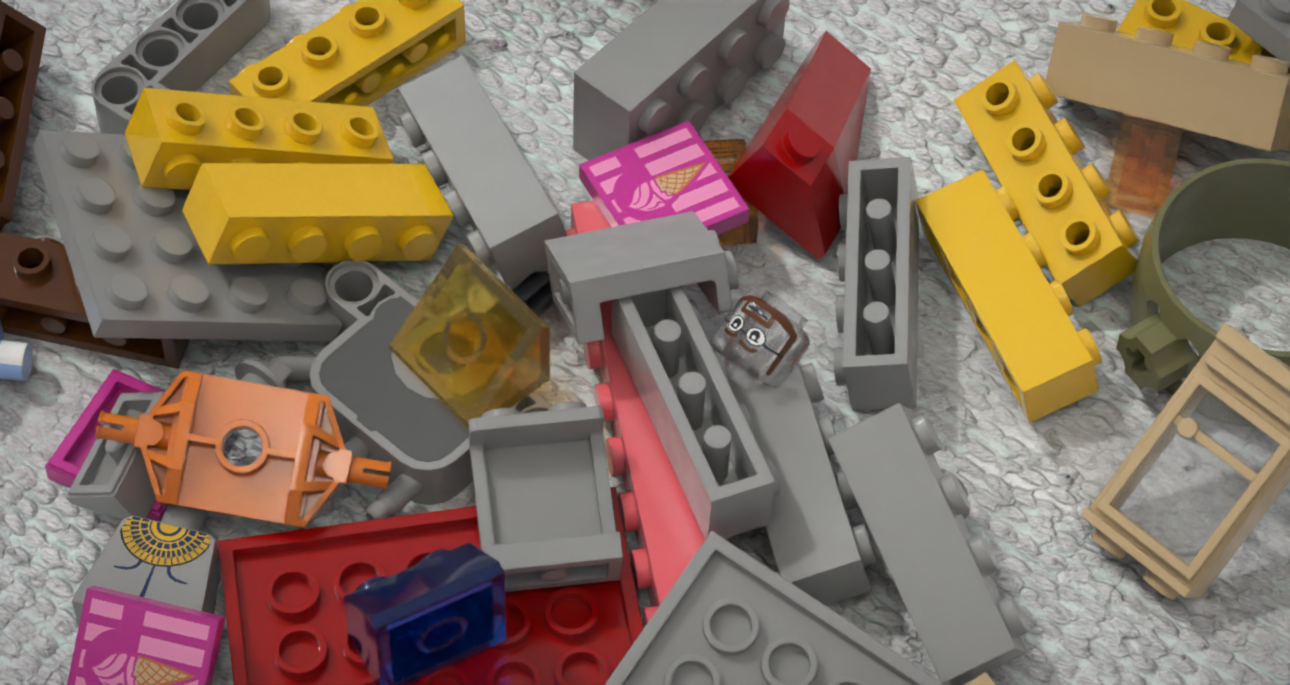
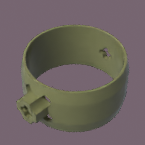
M1251 158L1223 162L1208 167L1192 175L1175 188L1156 213L1144 236L1130 287L1131 327L1120 333L1116 346L1124 361L1125 373L1140 390L1149 387L1157 393L1165 389L1173 396L1183 383L1181 378H1187L1216 339L1215 335L1217 334V331L1196 318L1177 298L1168 284L1161 264L1175 253L1189 246L1215 239H1253L1290 249V162L1276 159ZM1188 339L1195 346L1196 350L1198 351V355L1193 351V349L1189 345ZM1262 349L1270 356L1281 360L1290 367V351ZM1211 392L1207 393L1195 409V411L1224 423L1257 428Z

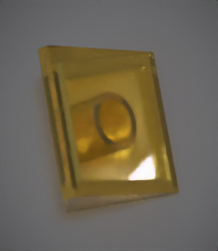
M457 245L388 347L468 428L470 419L481 418L482 414L493 409L512 408L550 381V327L465 245Z

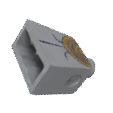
M168 504L161 522L133 515L122 519L72 599L78 626L86 589L92 586L214 614L221 579V562L217 539L209 533L200 532L206 519L207 511Z

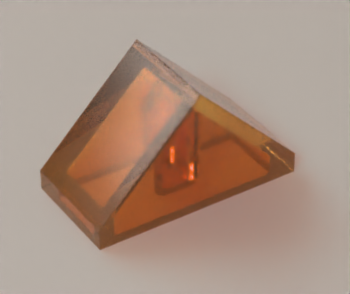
M1121 113L1107 184L1112 194L1104 199L1109 208L1155 217L1168 196L1183 133L1182 128Z

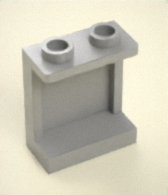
M694 211L544 240L553 301L579 345L605 339L600 303L696 283L718 314L732 311L730 290L738 289L739 286L734 256L730 250L724 251L722 249L716 231H708Z
M567 401L557 403L549 407L547 411L520 414L518 410L513 408H498L485 412L481 415V418L469 420V451L486 594L620 580L623 553L620 532H616L603 436V407H587L582 402Z

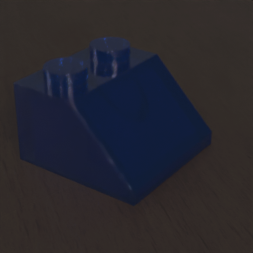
M471 543L464 544L450 551L446 549L434 551L423 557L416 566L388 578L384 576L371 578L359 585L353 593L343 597L347 631L376 685L410 684L506 641L505 572L499 561Z

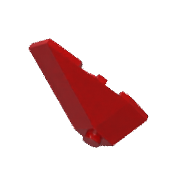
M827 31L819 37L728 175L734 187L745 200L817 260L826 254L841 229L840 194H848L849 161H856L858 157L871 72L869 66Z

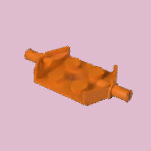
M183 370L148 414L140 413V417L135 418L101 411L98 417V422L102 425L124 429L120 430L97 425L96 439L133 444L135 448L141 449L156 500L160 505L164 506L170 504L307 529L341 485H348L349 482L383 488L384 490L388 489V476L364 473V471L390 475L392 462L353 456V451L346 450L330 398L326 395ZM237 430H251L258 434L262 441L261 455L254 463L247 466L234 465L224 455L226 439Z

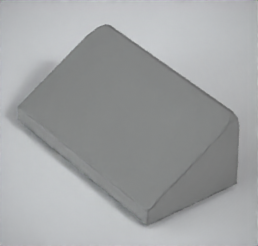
M165 391L121 393L111 413L139 418L140 413H149ZM104 425V426H103V427H109V428L120 429V430H123V429H124V428H119V427H114V426H108V425ZM96 439L66 499L73 505L120 520L132 515L146 518L156 497L141 449L135 448L133 444Z

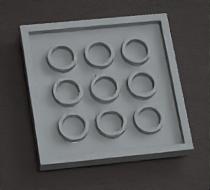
M39 130L33 145V151L95 338L332 342L336 338L342 323L328 307L325 279L318 263L208 265L182 212L190 190L142 187L125 135Z
M711 531L605 685L944 684Z

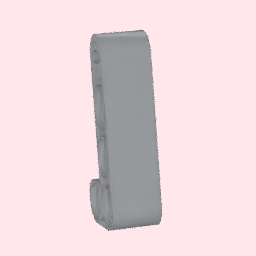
M270 0L177 1L94 78L91 90L100 132L104 134L125 135L124 132L143 88L196 92L265 28L270 21Z

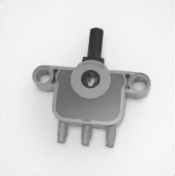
M353 260L342 261L333 266L328 272L325 280L327 304L334 315L340 319L342 327L337 334V338L322 349L312 361L309 373L311 393L329 396L346 450L353 451V456L392 462L390 475L375 473L376 475L388 476L389 485L388 489H383L376 495V500L366 508L365 514L369 520L393 516L410 501L426 505L447 502L471 484L473 478L469 451L470 419L481 418V415L485 412L498 408H513L521 414L547 411L549 407L553 406L504 368L512 361V340L554 304L550 277L547 271L532 273L483 316L470 307L463 313L451 311L434 313L377 267L363 260L358 262Z

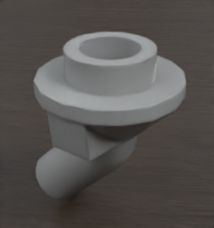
M281 355L275 356L269 361L244 359L237 364L235 376L237 380L288 389L287 380L310 382L309 373L312 361L316 356Z

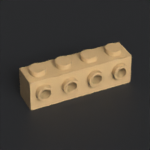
M1082 13L1080 22H1059L1046 75V82L1055 96L1270 152L1289 149L1290 74L1287 73L1289 62L1262 55H1253L1251 64L1229 59L1231 52L1229 47L1195 40L1192 50L1172 45L1174 37L1172 33L1138 26L1137 34L1132 35L1116 31L1118 20L1096 14Z

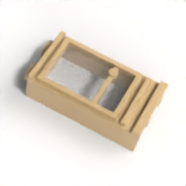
M1224 323L1217 332L1214 342L1091 506L1086 508L1080 515L1096 528L1091 534V538L1097 544L1121 560L1124 559L1127 553L1147 568L1142 578L1155 590L1173 601L1176 600L1179 594L1184 598L1201 599L1290 482V367L1281 360L1270 356L1249 340L1250 337L1240 329Z

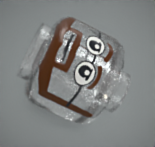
M765 291L761 298L753 295L743 296L715 332L712 338V345L724 358L723 361L727 369L728 378L748 392H750L756 382L767 388H778L784 384L810 346V338L803 330L808 320L768 291Z

